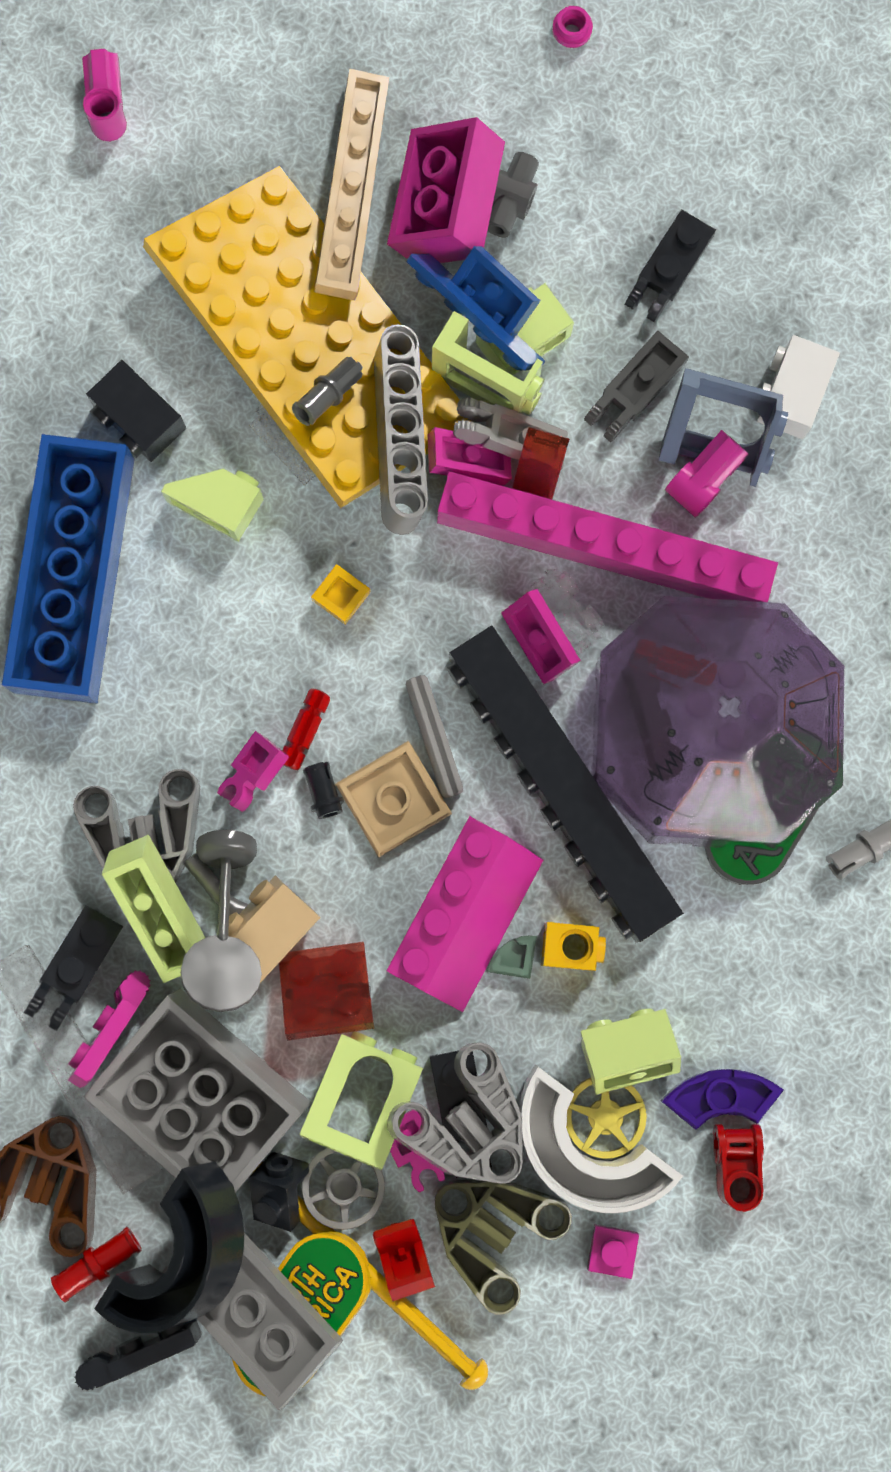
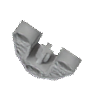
M174 769L166 773L162 777L158 789L161 810L158 812L166 854L160 856L175 883L185 868L183 863L193 853L200 800V784L198 779L190 771L184 769ZM178 777H185L192 784L190 796L183 801H176L169 794L170 783ZM89 786L77 794L73 809L101 867L104 868L109 851L126 844L124 829L119 819L114 796L105 788ZM94 794H102L108 802L106 812L98 818L89 817L85 811L86 800ZM142 815L128 819L131 841L149 835L160 854L153 815Z
M469 1043L463 1046L457 1053L454 1060V1069L467 1090V1095L494 1129L490 1132L466 1101H463L459 1106H455L445 1119L470 1148L468 1153L461 1148L444 1125H440L429 1110L419 1103L408 1101L396 1105L389 1114L387 1128L395 1140L447 1174L500 1184L510 1183L520 1174L523 1165L522 1114L495 1050L484 1043ZM474 1050L482 1051L487 1057L486 1069L480 1076L472 1075L466 1068L467 1056ZM408 1109L417 1111L422 1120L420 1129L412 1136L404 1135L398 1126L400 1115ZM498 1149H504L511 1157V1166L505 1174L497 1176L489 1167V1159L493 1152Z

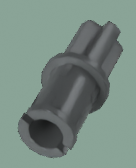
M346 357L326 376H318L314 381V387L292 405L295 417L306 426L313 425L329 407L339 405L343 400V394L362 377L361 370L363 367L360 362H356L352 357Z

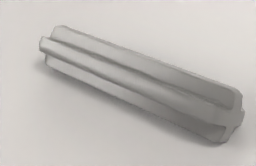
M425 675L410 678L406 681L407 692L441 796L443 798L457 796L463 792V785L428 678Z

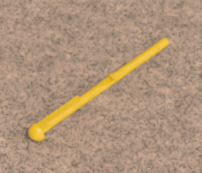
M298 1195L300 1222L312 1234L328 1231L337 1232L318 1222L308 1211L304 1200ZM369 1263L371 1290L464 1377L460 1382L461 1387L475 1390L483 1386L488 1378L486 1361L481 1358L475 1363L469 1359L449 1337L406 1297L392 1301L385 1277Z

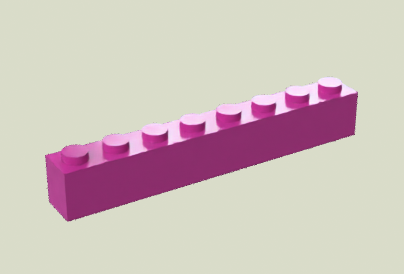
M450 471L438 508L437 524L758 613L768 603L778 562Z

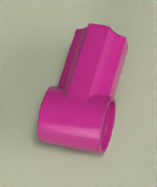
M105 48L90 50L86 56L82 57L85 86L83 107L94 135L103 141L111 142L123 136L127 128V121L123 111L119 57L117 53H111ZM105 112H112L108 116L99 117Z
M721 430L692 463L688 462L666 486L665 491L696 518L721 491L719 487L742 464L749 453Z

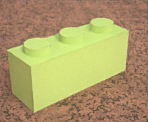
M146 835L109 851L102 876L160 978L165 983L181 976L180 971L185 954L195 943L206 937L150 836Z

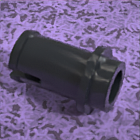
M320 762L304 768L303 773L306 776L314 803L310 807L311 811L317 813L318 819L330 818L342 813L341 805L344 803L343 797H338L330 770V763Z

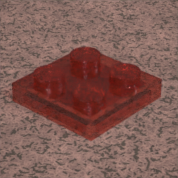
M364 942L288 952L279 962L284 1027L287 1041L375 1029Z

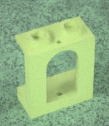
M454 311L432 346V370L440 374L447 384L477 401L481 400L491 405L496 403L523 414L524 412L530 415L542 395L539 391L545 380L540 377L543 361L537 359L525 380L521 381L467 350L469 319ZM455 367L498 391L509 401L454 370Z
M355 1031L352 1032L351 1037L341 1034L299 1135L314 1143L382 1170L394 1142V1138L390 1135L387 1128L389 1114L396 1105L411 1100L423 1068L415 1065L417 1057L407 1052L393 1048L391 1054L374 1048L377 1041ZM364 1057H370L389 1065L393 1075L391 1090L369 1143L328 1127L350 1070L357 1061ZM404 1111L399 1117V1127L406 1111Z

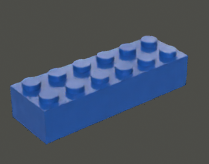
M46 434L41 435L2 679V686L14 694L98 704L135 461L126 444Z

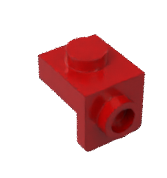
M414 1219L393 1223L373 1232L374 1242L380 1255L392 1301L435 1287L425 1248Z

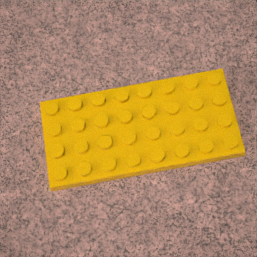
M278 166L144 238L143 248L334 501L342 508L380 484L374 356L385 329L391 325L402 324L362 272L355 301L314 292L325 224L282 168ZM419 347L425 455H427V435L434 427L453 431L455 423L462 420L467 421L468 418L458 414L457 406L460 399L443 377L432 370V363ZM389 349L394 354L403 355L397 349ZM346 357H352L356 362H360L363 367L361 370L362 377L343 394V400L339 405L329 407L313 425L306 426L295 417L292 405L314 387V381L318 376H326ZM391 387L396 393L406 394L399 387ZM392 425L396 431L408 433L402 426ZM401 464L394 465L398 471L406 468V466Z

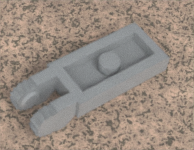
M467 397L459 400L457 406L458 414L468 418V420L455 423L453 433L456 438L464 440V442L471 445L483 444L482 447L554 474L563 469L568 436L566 430L496 403L491 405L481 400L477 401ZM485 421H486V426L481 425V424H478V423H473V422H485Z

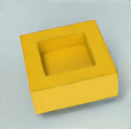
M336 564L311 596V599L346 625L371 591L369 587Z

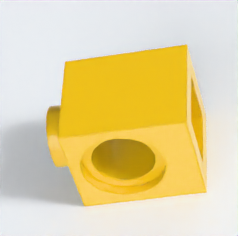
M554 922L544 923L541 966L596 971V963H604L606 937L599 936V927ZM571 934L578 935L585 943V952L577 960L569 959L562 949L563 941Z

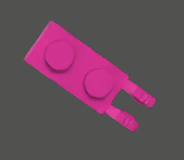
M135 970L133 973L130 972L129 976L127 975L124 981L121 982V985L118 986L114 992L115 1008L106 1005L92 1026L99 1031L90 1046L82 1042L69 1061L68 1065L74 1068V1071L68 1078L69 1082L79 1088H84L91 1081L146 996V992L149 991L148 988L151 986V980H149V975L147 976L145 972L143 973L141 970Z

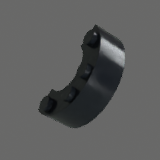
M215 1161L182 1168L160 1203V1206L169 1218L174 1236L173 1256L165 1273H161L148 1264L115 1274L94 1308L111 1324L133 1333H157L208 1314L230 1292L242 1263L244 1223L234 1186Z

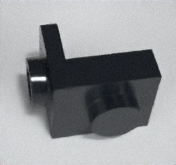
M276 1152L271 1153L249 1176L253 1220L289 1232L300 1222L297 1185L309 1173L308 1162Z

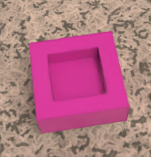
M594 1224L587 1265L588 1271L632 1279L639 1233Z

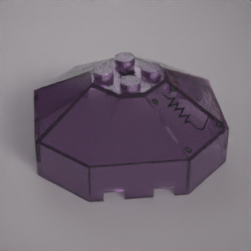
M663 596L599 654L595 669L596 696L593 717L594 745L591 774L608 800L649 844L666 845L667 843H681L722 848L729 841L780 844L843 786L845 666L785 603ZM722 697L728 701L734 697L738 699L740 704L737 707V711L740 716L735 718L729 714L725 718L719 714V710L722 707L719 699Z

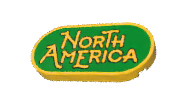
M319 1232L303 1238L292 1247L278 1267V1270L340 1337L366 1302L371 1289L369 1263L365 1252L357 1242L340 1232ZM232 1359L234 1368L242 1382L255 1393L265 1396Z

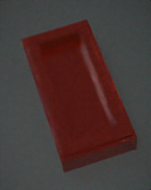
M528 427L512 489L552 500L570 439Z

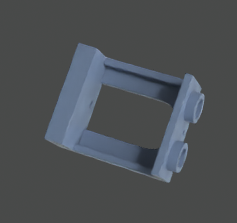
M685 368L662 440L659 460L675 465L678 454L697 458L715 438L686 430L697 395L745 407L757 412L762 417L765 427L761 437L755 442L739 444L749 455L736 470L750 473V486L756 487L760 474H768L775 454V450L770 448L774 435L781 437L786 426L788 412L783 411V395Z

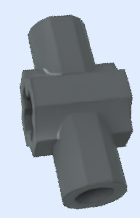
M517 152L511 161L508 171H499L488 226V232L501 238L508 237L516 218L524 220L528 215L538 185L532 182L539 166V162L534 156L524 152Z

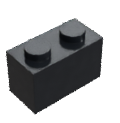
M120 360L86 393L93 406L89 411L90 414L106 430L113 425L123 435L119 442L126 444L135 458L142 453L152 462L186 429L181 415L123 360Z

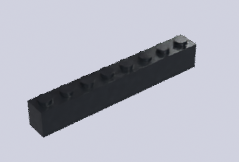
M493 625L449 652L451 665L447 667V671L459 689L467 686L475 699L470 702L474 713L482 724L490 721L498 733L493 740L506 760L513 756L522 771L516 774L519 781L529 795L536 792L544 803L545 807L540 809V812L553 831L560 828L569 841L564 845V848L577 867L584 864L589 871L592 879L588 881V885L600 903L608 900L617 915L611 919L625 940L632 937L635 943L641 942L684 914Z

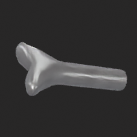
M196 852L183 864L219 906L220 880L205 863L199 860ZM230 894L229 916L235 912L240 914L248 904L234 898Z

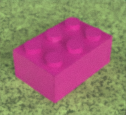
M478 117L411 129L387 245L406 259L411 254H430L440 263L465 260L474 246H482L484 248L505 141Z

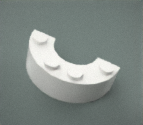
M534 1065L524 1084L519 1103V1109L522 1114V1144L533 1168L552 1191L567 1202L589 1211L624 1213L654 1203L677 1185L683 1175L642 1144H639L629 1155L614 1161L594 1160L579 1153L572 1145L566 1128L567 1109L574 1093L537 1065Z

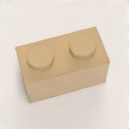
M276 875L270 882L264 880L256 886L249 896L251 902L240 914L235 912L229 916V936L238 938L249 945L259 958L262 972L260 983L321 918Z

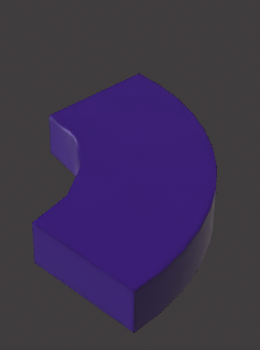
M717 1069L702 1072L685 1079L672 1088L660 1101L693 1129L697 1130L707 1120L724 1114L743 1116L758 1124L784 1089L754 1073L735 1069Z

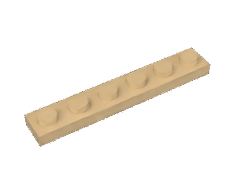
M349 68L315 293L356 300L389 77Z

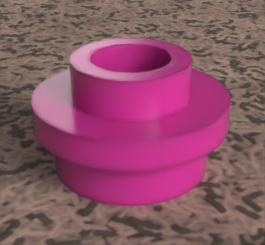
M574 5L562 9L555 16L552 26L554 38L558 43L568 48H577L587 43L593 29V23L588 13L583 8ZM568 25H575L579 28V31L570 32L565 28Z

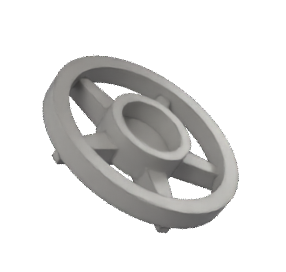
M326 1148L318 1153L309 1163V1173L302 1182L304 1203L310 1214L326 1227L337 1230L359 1227L376 1214L383 1201L385 1192L383 1172L372 1167L378 1182L377 1193L363 1188L357 1175L362 1162L356 1160L350 1169L342 1168L335 1170L324 1158L338 1152ZM320 1162L329 1176L326 1182V1189L310 1197V1176L316 1165ZM358 1196L376 1199L372 1208L363 1217L348 1222L349 1204L353 1203ZM330 1199L333 1203L339 1205L342 1223L331 1221L322 1216L316 1210L313 1203Z

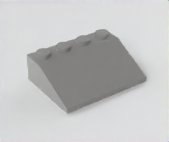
M181 988L165 997L83 1096L175 1178L182 1168L215 1161L233 1184L235 1193L312 1103L209 1012L192 1001Z

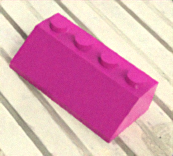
M469 816L386 971L463 1012L544 860L508 836Z

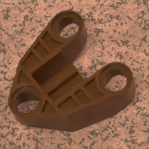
M60 1115L50 1118L13 1140L0 1151V1223L7 1218L11 1211L16 1194L20 1191L32 1156L38 1158L24 1198L30 1199L29 1201L33 1203L49 1205L62 1166L68 1167L53 1208L54 1215L49 1231V1241L56 1253L64 1257H75L85 1251L93 1241L97 1169L79 1122L71 1116ZM56 1123H65L72 1129L73 1140L66 1148H58L50 1140V1130ZM75 1223L84 1232V1241L79 1247H68L61 1240V1229L65 1224Z

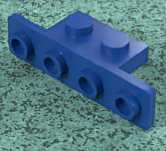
M474 246L455 275H452L430 254H411L406 262L416 270L415 277L425 286L436 289L445 298L444 304L452 312L455 311L469 319L474 325L473 331L476 335L488 343H494L504 353L502 357L507 364L516 370L526 371L531 370L537 359L543 361V364L545 363V360L517 335L541 300L482 246Z

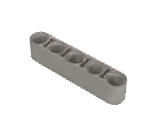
M397 324L386 328L381 336L374 356L381 517L383 524L389 531L394 534L404 535L414 531L427 508L428 494L419 341L412 329ZM389 349H397L403 355L394 354ZM391 387H399L406 394L396 393ZM392 425L402 426L408 433H400ZM394 465H404L411 473H402ZM401 503L407 505L411 508L413 513L407 514L401 512L396 507V504Z

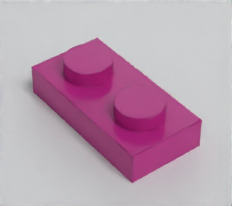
M434 427L427 435L429 473L448 476L450 471L505 486L512 479L511 457L482 447L483 444H468L464 440L456 438L452 430Z
M538 589L527 592L501 612V615L543 684L553 681L581 661Z

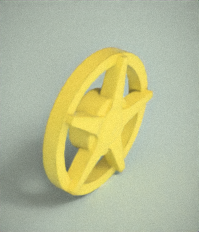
M590 1077L577 1085L572 1091L574 1096L567 1109L566 1128L575 1145L588 1155L603 1159L622 1156L637 1145L644 1133L647 1116L643 1099L631 1085L624 1088L629 1091L636 1103L619 1106L616 1102L610 1100L608 1091L601 1093L600 1099L595 1101L590 1107L574 1104L578 1095L584 1089L593 1085ZM638 1109V1127L628 1142L620 1129L623 1123V1116ZM572 1110L588 1116V1122L592 1129L584 1143L574 1131L571 1118ZM600 1134H613L624 1145L611 1151H599L590 1148Z

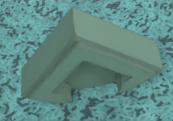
M520 936L503 944L496 954L493 955L487 972L530 979L537 936Z

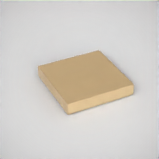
M409 741L335 783L378 858L452 815V812Z

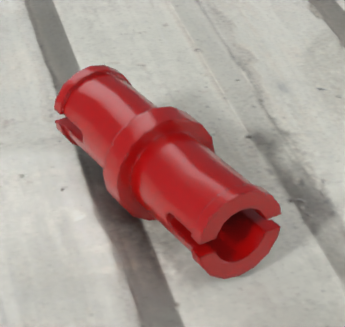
M125 1227L123 1231L96 1249L89 1247L83 1251V1258L59 1274L52 1276V1286L60 1299L66 1303L71 1297L96 1280L103 1282L109 1278L111 1270L142 1251L141 1245L131 1229Z

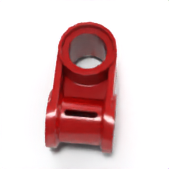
M715 1124L713 1129V1151L716 1163L718 1196L724 1204L737 1211H751L760 1204L764 1192L762 1173L764 1144L761 1126L759 1124H752L750 1129H724L722 1124ZM730 1143H746V1145L730 1146ZM744 1177L749 1183V1194L743 1201L735 1202L730 1195V1185L735 1179Z

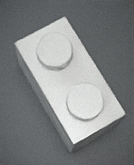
M796 335L791 337L786 348L778 346L769 367L770 370L776 372L772 384L764 383L761 389L783 395V411L788 412L783 432L804 439L812 428L840 352ZM759 415L757 422L764 424L762 417Z

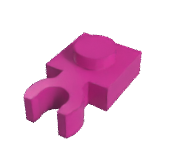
M255 731L231 764L237 772L233 777L226 779L220 785L217 793L231 801L229 804L242 812L245 811L252 802L254 789L257 787L265 791L289 756L267 737Z
M411 1109L404 1114L399 1127L404 1135L412 1136L418 1132L422 1123L419 1113ZM394 1139L390 1153L398 1168L410 1162L413 1168L411 1182L419 1193L424 1191L423 1183L419 1178L423 1170L431 1169L436 1173L440 1182L445 1180L442 1170Z

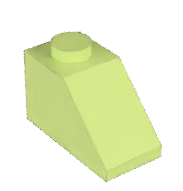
M219 469L167 483L161 490L168 503L238 542L264 500L260 488L257 487L259 482L239 470L234 475L225 469Z

